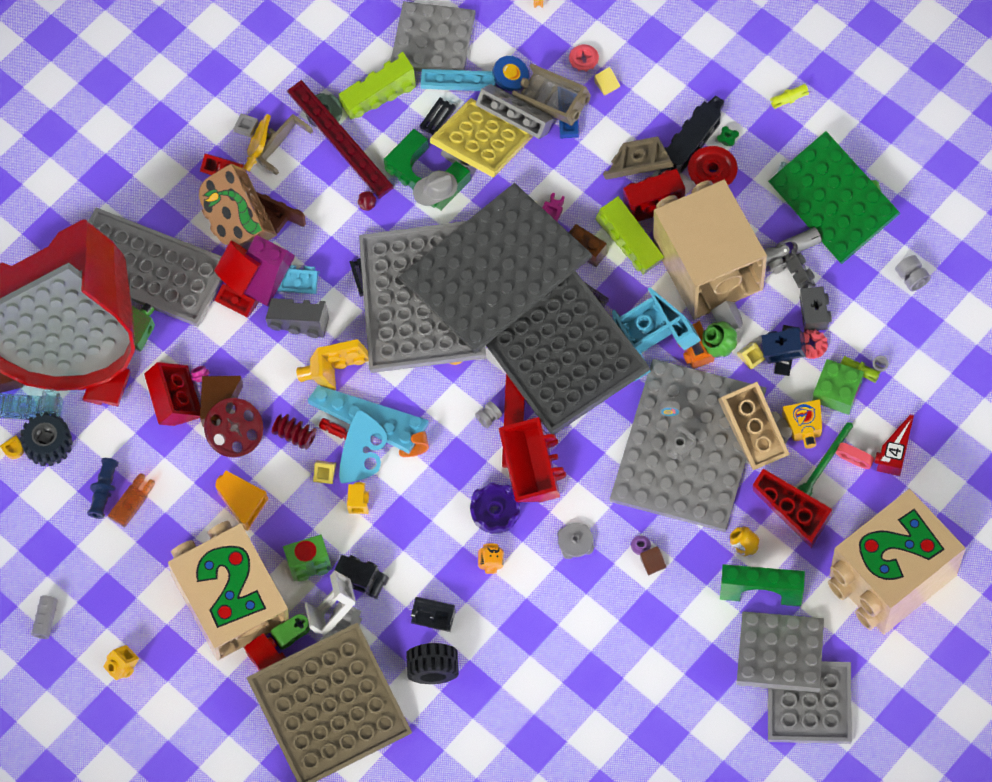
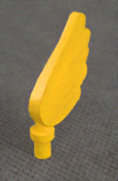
M266 114L263 120L259 122L247 148L248 157L243 169L249 172L253 165H256V158L260 156L264 149L271 118L269 114Z

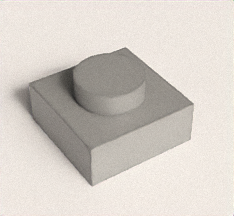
M241 113L233 130L238 134L251 138L259 121L257 118Z

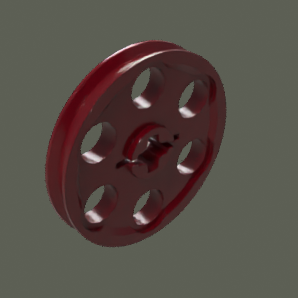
M228 398L218 402L209 410L204 421V433L207 442L217 453L226 457H241L252 452L259 445L263 436V421L258 410L248 401L240 398ZM227 403H232L235 406L233 414L226 411ZM246 410L253 413L251 421H247L244 418L243 414ZM213 415L219 416L221 420L218 426L211 423ZM231 424H237V432L230 431ZM248 430L256 432L255 440L248 439ZM215 435L223 436L224 443L222 445L215 443ZM234 442H239L242 445L240 452L233 450L232 445Z

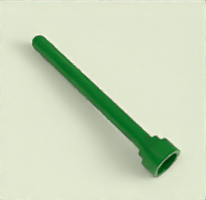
M851 422L845 424L806 483L800 484L797 489L812 496L813 485L836 453L840 443H843L853 428Z

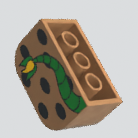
M230 164L203 181L199 189V200L203 207L202 213L206 219H209L212 233L223 244L229 245L232 240L248 250L256 235L268 241L277 236L245 169Z

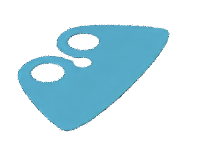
M361 410L353 417L345 440L339 471L341 483H350L368 478L376 474L381 466L380 457L372 452L364 453L363 448L369 447L371 450L382 449L387 442V434L372 417ZM379 433L382 435L383 441L380 445H373L370 439L373 434ZM369 457L374 458L377 462L376 467L372 470L366 469L364 465L365 460Z

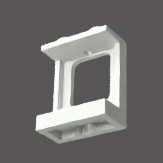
M335 570L330 575L333 590L317 608L307 602L305 603L310 629L324 636L328 635L356 603L351 580ZM337 600L340 601L342 607L326 624V612Z

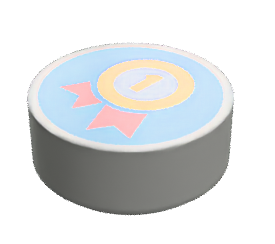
M665 401L660 405V413L669 417L677 416L680 414V404L676 401Z

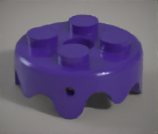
M489 483L483 489H476L472 494L470 503L472 520L479 529L491 534H499L511 529L516 524L520 515V502L515 501L512 487L508 484ZM492 506H499L501 511L493 514L490 512V508Z

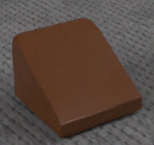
M658 546L640 553V560L648 576L667 568Z

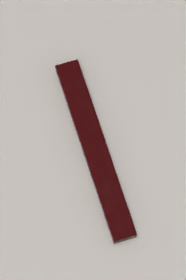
M302 80L287 90L289 96L378 199L394 188L392 183Z

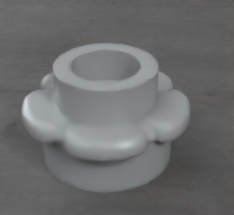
M782 258L768 264L769 272L778 274L785 270L784 266L787 263H784Z

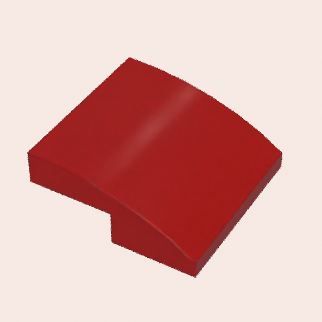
M231 240L214 272L225 284L242 296L261 264L246 254L248 250Z
M227 284L221 286L214 300L247 318L259 303L244 294L242 296L239 295Z
M125 369L109 382L87 388L82 400L97 405L104 403L119 407L131 373L130 369Z

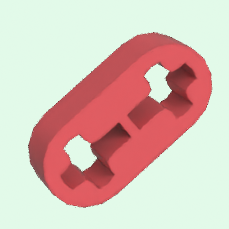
M840 443L836 451L840 458L863 469H870L874 462L873 456L847 443Z

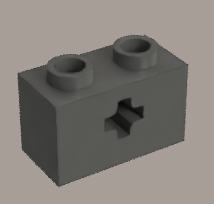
M824 286L801 288L799 299L804 332L807 329H816L817 331L828 330V324L832 322L831 311H827L826 305H829L828 293L824 292Z

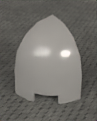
M725 301L711 310L716 322L725 321L735 330L742 327V317L735 302Z

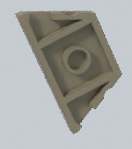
M656 136L623 143L619 152L611 161L613 165L609 171H604L603 176L608 180L673 167V163L661 140Z

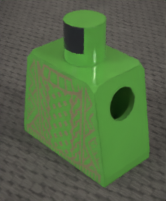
M145 303L140 310L132 306L135 349L140 352L143 350L155 327L154 321L150 317L155 309L148 303Z

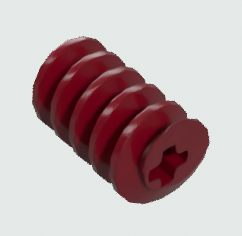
M282 414L278 415L272 427V434H278L280 438H285L287 442L292 441L293 445H298L299 448L307 450L315 439L317 429L313 428L309 431V424L302 428L303 421H299L296 424L295 417L289 421V414H286L284 417H282Z

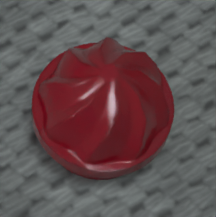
M370 191L360 193L357 200L360 208L365 211L372 210L377 201L374 194Z

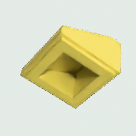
M610 67L594 76V82L604 96L620 87Z
M756 342L749 343L737 352V355L750 370L765 360L763 352Z
M317 460L314 464L313 482L333 484L336 462Z

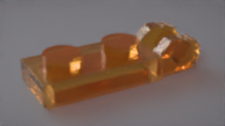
M142 473L138 474L133 484L128 487L108 514V518L125 528L148 498L147 495L153 489L155 481L152 479L148 480L141 491L138 488L144 481L145 475Z

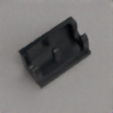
M415 597L411 613V624L451 633L456 614L455 605Z

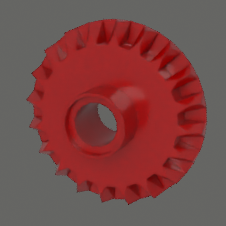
M707 146L697 150L691 156L688 163V175L696 185L707 180L715 184L724 179L727 185H729L736 179L738 171L737 161L732 153L718 146Z

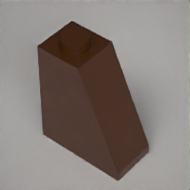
M241 375L202 376L200 421L203 427L207 413L215 404L224 399L238 398L243 388ZM232 403L226 404V411L230 413L233 407ZM213 415L211 423L218 426L221 420L219 416Z

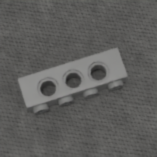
M492 84L481 89L475 104L538 139L549 133L554 121V117Z

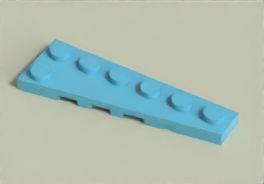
M319 385L308 399V404L350 425L353 417L359 410L365 412L384 429L387 434L386 443L408 454L415 446V443L411 441V436L425 431L429 425V421ZM375 433L372 435L383 441L381 434Z

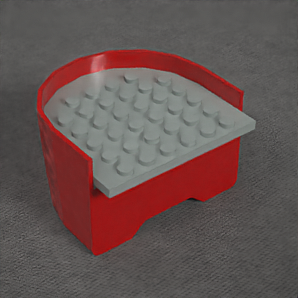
M83 219L58 232L48 247L12 266L3 262L0 263V373L26 386L51 391L84 390L109 382L128 367L135 352V329L126 259L109 237L86 219Z

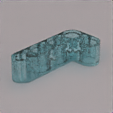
M53 389L43 390L42 396L0 393V418L28 420L30 417L36 418L35 414L38 413L42 416L44 412H48L50 416L54 413L58 418L62 415L64 401L61 394Z

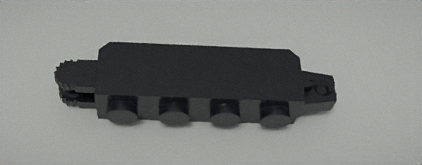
M714 96L708 103L704 101L701 106L695 108L690 120L687 119L684 122L680 133H676L669 147H665L673 167L658 170V175L666 170L677 169L679 174L684 172L691 156L705 145L721 123L720 112L725 102L723 99Z

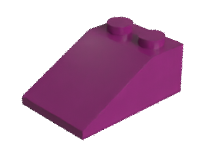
M256 235L246 254L261 265L244 295L269 307L271 298L275 296L295 255Z

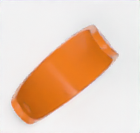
M426 432L413 434L411 441L415 443V446L409 454L399 450V455L401 457H415L428 451L429 444Z

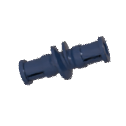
M105 457L101 459L102 467L98 474V482L90 485V490L94 494L87 514L92 518L103 519L105 517V505L108 502V497L112 495L109 491L116 490V487L111 484L113 483L115 468L118 467L119 462L112 458Z

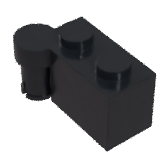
M341 555L334 569L351 580L354 590L362 593L366 592L369 597L373 598L374 596V599H378L383 586H386L389 580L386 574L379 571L375 563L370 561L362 562L353 555L349 557Z

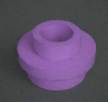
M636 536L631 542V549L635 554L640 555V553L651 549V542L646 536ZM639 542H643L645 545L643 547H639L637 544Z

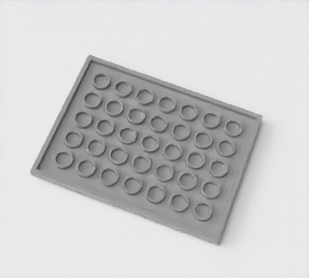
M466 221L359 235L370 373L487 358L485 346L475 354L399 278L401 274Z
M652 359L650 365L651 372L648 373L612 489L610 502L726 533L747 458L718 399L746 387L750 383ZM760 386L761 391L765 397L767 388ZM665 401L678 402L680 404V414L672 417L662 415L660 413L661 403ZM680 426L696 437L695 447L682 462L678 459H672L666 453V444Z

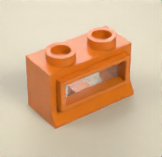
M700 320L692 325L701 341L686 349L685 353H683L685 362L687 364L690 363L692 369L712 363L715 358L707 352L702 344L704 329ZM706 341L707 345L712 348L711 344Z

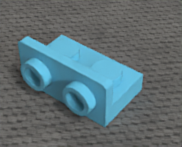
M290 265L278 291L317 294L320 271H315V267L304 266V269L301 270L296 269V265Z

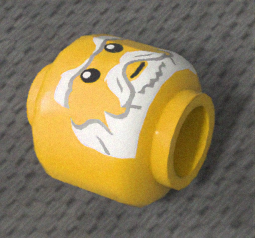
M737 527L730 534V546L739 555L746 557L758 551L759 537L749 527Z

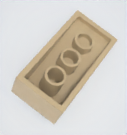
M758 382L718 399L753 471L790 455Z

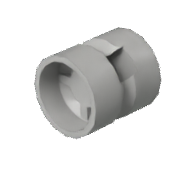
M916 255L906 257L895 267L898 275L905 279L904 283L911 292L921 289L931 280L927 270L921 268L922 263Z

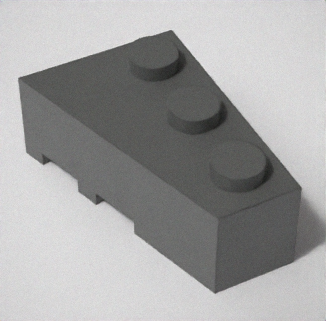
M271 298L265 319L267 326L275 331L286 330L292 334L301 333L311 338H324L329 314L326 301H320L319 304H310V300H304L303 303H294L293 299Z

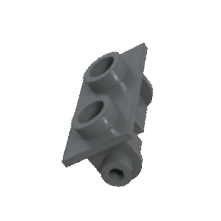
M792 249L791 251L794 255L791 256L789 254L785 256L784 263H787L786 266L791 274L798 271V273L792 276L798 288H808L810 283L816 286L813 280L815 275L804 264L806 259L801 252L797 253Z

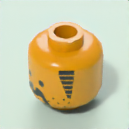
M483 544V547L478 550V567L485 570L486 574H496L497 570L504 566V551L498 544Z

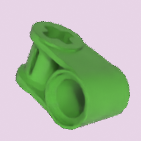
M297 614L270 631V634L281 650L288 648L295 641L309 633L308 619L302 614ZM298 622L303 624L304 627L302 629L298 627Z

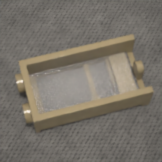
M531 63L529 67L533 75L530 80L526 78L521 80V85L524 88L521 94L513 91L512 95L572 126L579 119L584 106L590 101L591 94L587 87Z

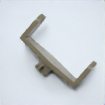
M294 114L277 131H274L272 128L268 130L270 134L267 132L266 139L269 141L260 156L256 158L262 166L275 175H278L279 170L266 160L281 145L295 124L310 134L313 132L307 123Z

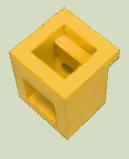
M355 482L348 485L347 509L349 514H369L367 505L369 503V492L365 489V483Z

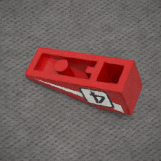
M910 414L882 445L881 452L876 453L874 463L878 464V472L896 476L901 475L914 415Z

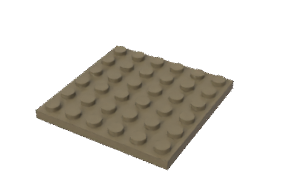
M358 622L246 677L297 782H317L412 734Z

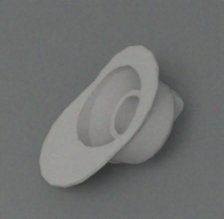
M434 171L416 183L413 189L414 199L417 203L424 206L434 205L454 195L457 191V181L448 172Z

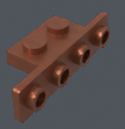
M256 192L277 234L288 220L301 227L306 225L305 215L302 211L293 209L283 202L271 199L266 194Z

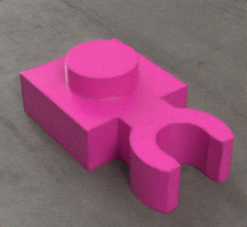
M552 193L550 201H545L542 208L558 222L563 211L561 206L564 204L565 197L562 196L560 200H555V193Z

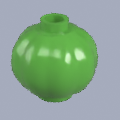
M725 321L713 322L704 330L702 344L707 352L715 358L729 356L737 346V332ZM706 341L711 344L712 348L707 345Z

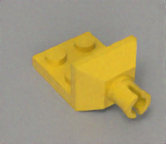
M358 339L319 347L310 358L309 366L297 367V378L300 382L314 380L323 387L336 390L335 368L344 369L349 365H362L368 362V350Z

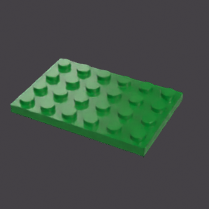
M827 131L821 134L768 181L810 229L815 227L818 230L821 242L841 265L900 215L896 207Z

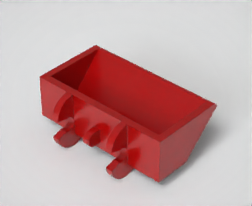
M540 417L498 428L515 501L545 502L559 498L560 493L557 481L565 478L566 472L563 467L553 468L552 461L557 460L559 457L558 454L550 455L549 448L558 444L556 435H545Z

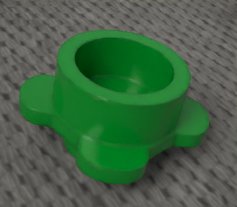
M727 126L722 127L721 134L717 136L718 142L725 146H733L735 139L739 136V132L737 130L733 131Z

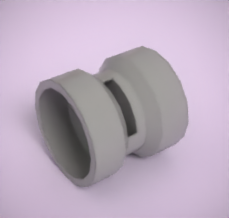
M489 401L483 410L475 413V417L483 427L488 429L494 420L502 417V413L493 402Z

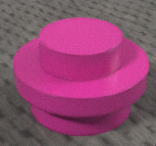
M198 366L191 370V379L202 382V376H208L210 372L205 366Z

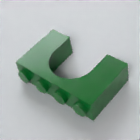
M413 129L383 159L386 172L392 176L395 175L404 186L408 185L412 190L416 183L422 179L412 171V167L429 149L428 139ZM457 161L445 171L455 177L457 191L451 197L430 205L431 207H436L442 211L471 181L470 171Z
M723 564L720 600L740 602L741 593L744 591L768 590L781 596V605L801 607L805 571Z

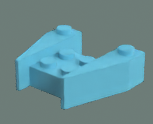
M648 288L652 296L651 298L624 315L620 316L615 309L612 311L613 320L643 359L642 352L673 334L676 342L684 351L701 341L690 321L652 288ZM649 370L647 373H645V374L642 375L641 377H643V376H645L646 374H648L649 372H651V370Z

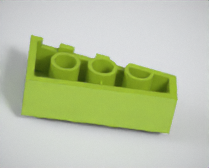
M404 52L398 54L399 58L391 63L389 60L383 64L384 68L380 71L369 73L365 81H357L339 93L342 107L350 120L359 118L364 113L377 109L382 104L393 101L398 96L409 93L416 87L414 68Z
M619 196L600 208L595 220L631 260L638 272L640 271L644 275L662 262L664 256Z

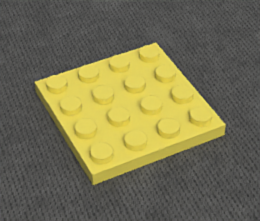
M470 98L431 136L430 143L494 178L533 136L476 106L477 101Z

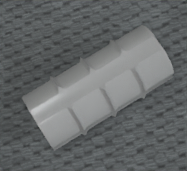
M47 595L40 596L31 633L33 637L49 639L55 611L57 610V598Z

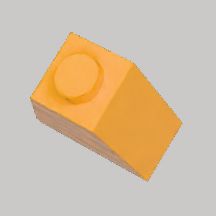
M226 470L223 475L217 478L215 483L216 490L237 521L248 531L268 501L267 493Z

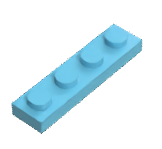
M422 69L420 86L421 89L481 91L482 88L489 84L496 86V82L494 81L492 71Z

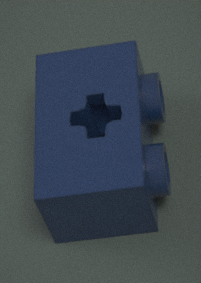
M791 327L785 331H771L761 335L763 357L768 364L806 357L805 338L800 328Z

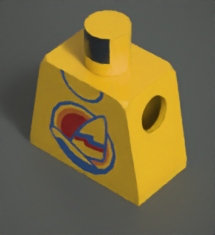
M820 399L783 406L782 417L792 429L791 437L793 441L803 440L806 449L815 447V438L820 437L822 433Z

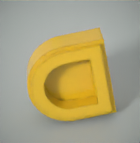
M16 435L0 445L2 451L10 459H18L24 453L21 441Z

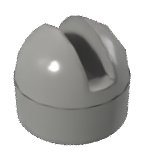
M881 355L875 357L873 368L880 372L887 370L889 365L888 359ZM876 362L884 365L885 367L883 368L876 365Z

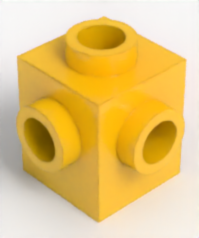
M127 645L113 649L107 655V661L103 667L115 680L124 677L128 678L133 674V668L140 658Z

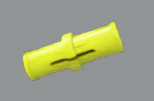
M802 84L794 89H787L784 93L770 98V101H773L771 105L774 109H777L787 103L792 104L795 100L809 95L808 88L805 84Z

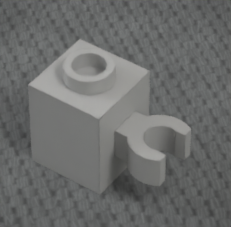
M340 601L336 604V606H335V608H334V610H333V613H332V615H331V618H332V617L339 611V609L342 607V604H341ZM352 607L335 627L343 630L357 622L360 626L362 618L359 616L362 611Z

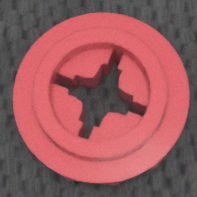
M578 45L569 54V62L572 68H576L578 71L584 70L587 72L589 69H594L596 64H598L599 54L590 45ZM582 53H584V56L588 58L586 60V63H584L583 60H581Z
M807 329L803 332L806 358L815 359L824 355L828 342L823 332L820 333L816 329ZM810 338L813 340V342L817 341V343L815 344V350L811 344L808 345Z

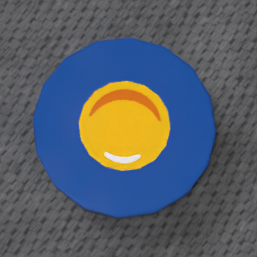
M504 56L499 58L494 64L492 75H494L496 84L502 89L518 91L523 88L521 80L523 78L529 79V70L521 59L514 56Z

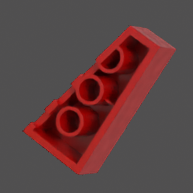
M762 469L753 483V492L812 548L830 520L833 509L765 469Z

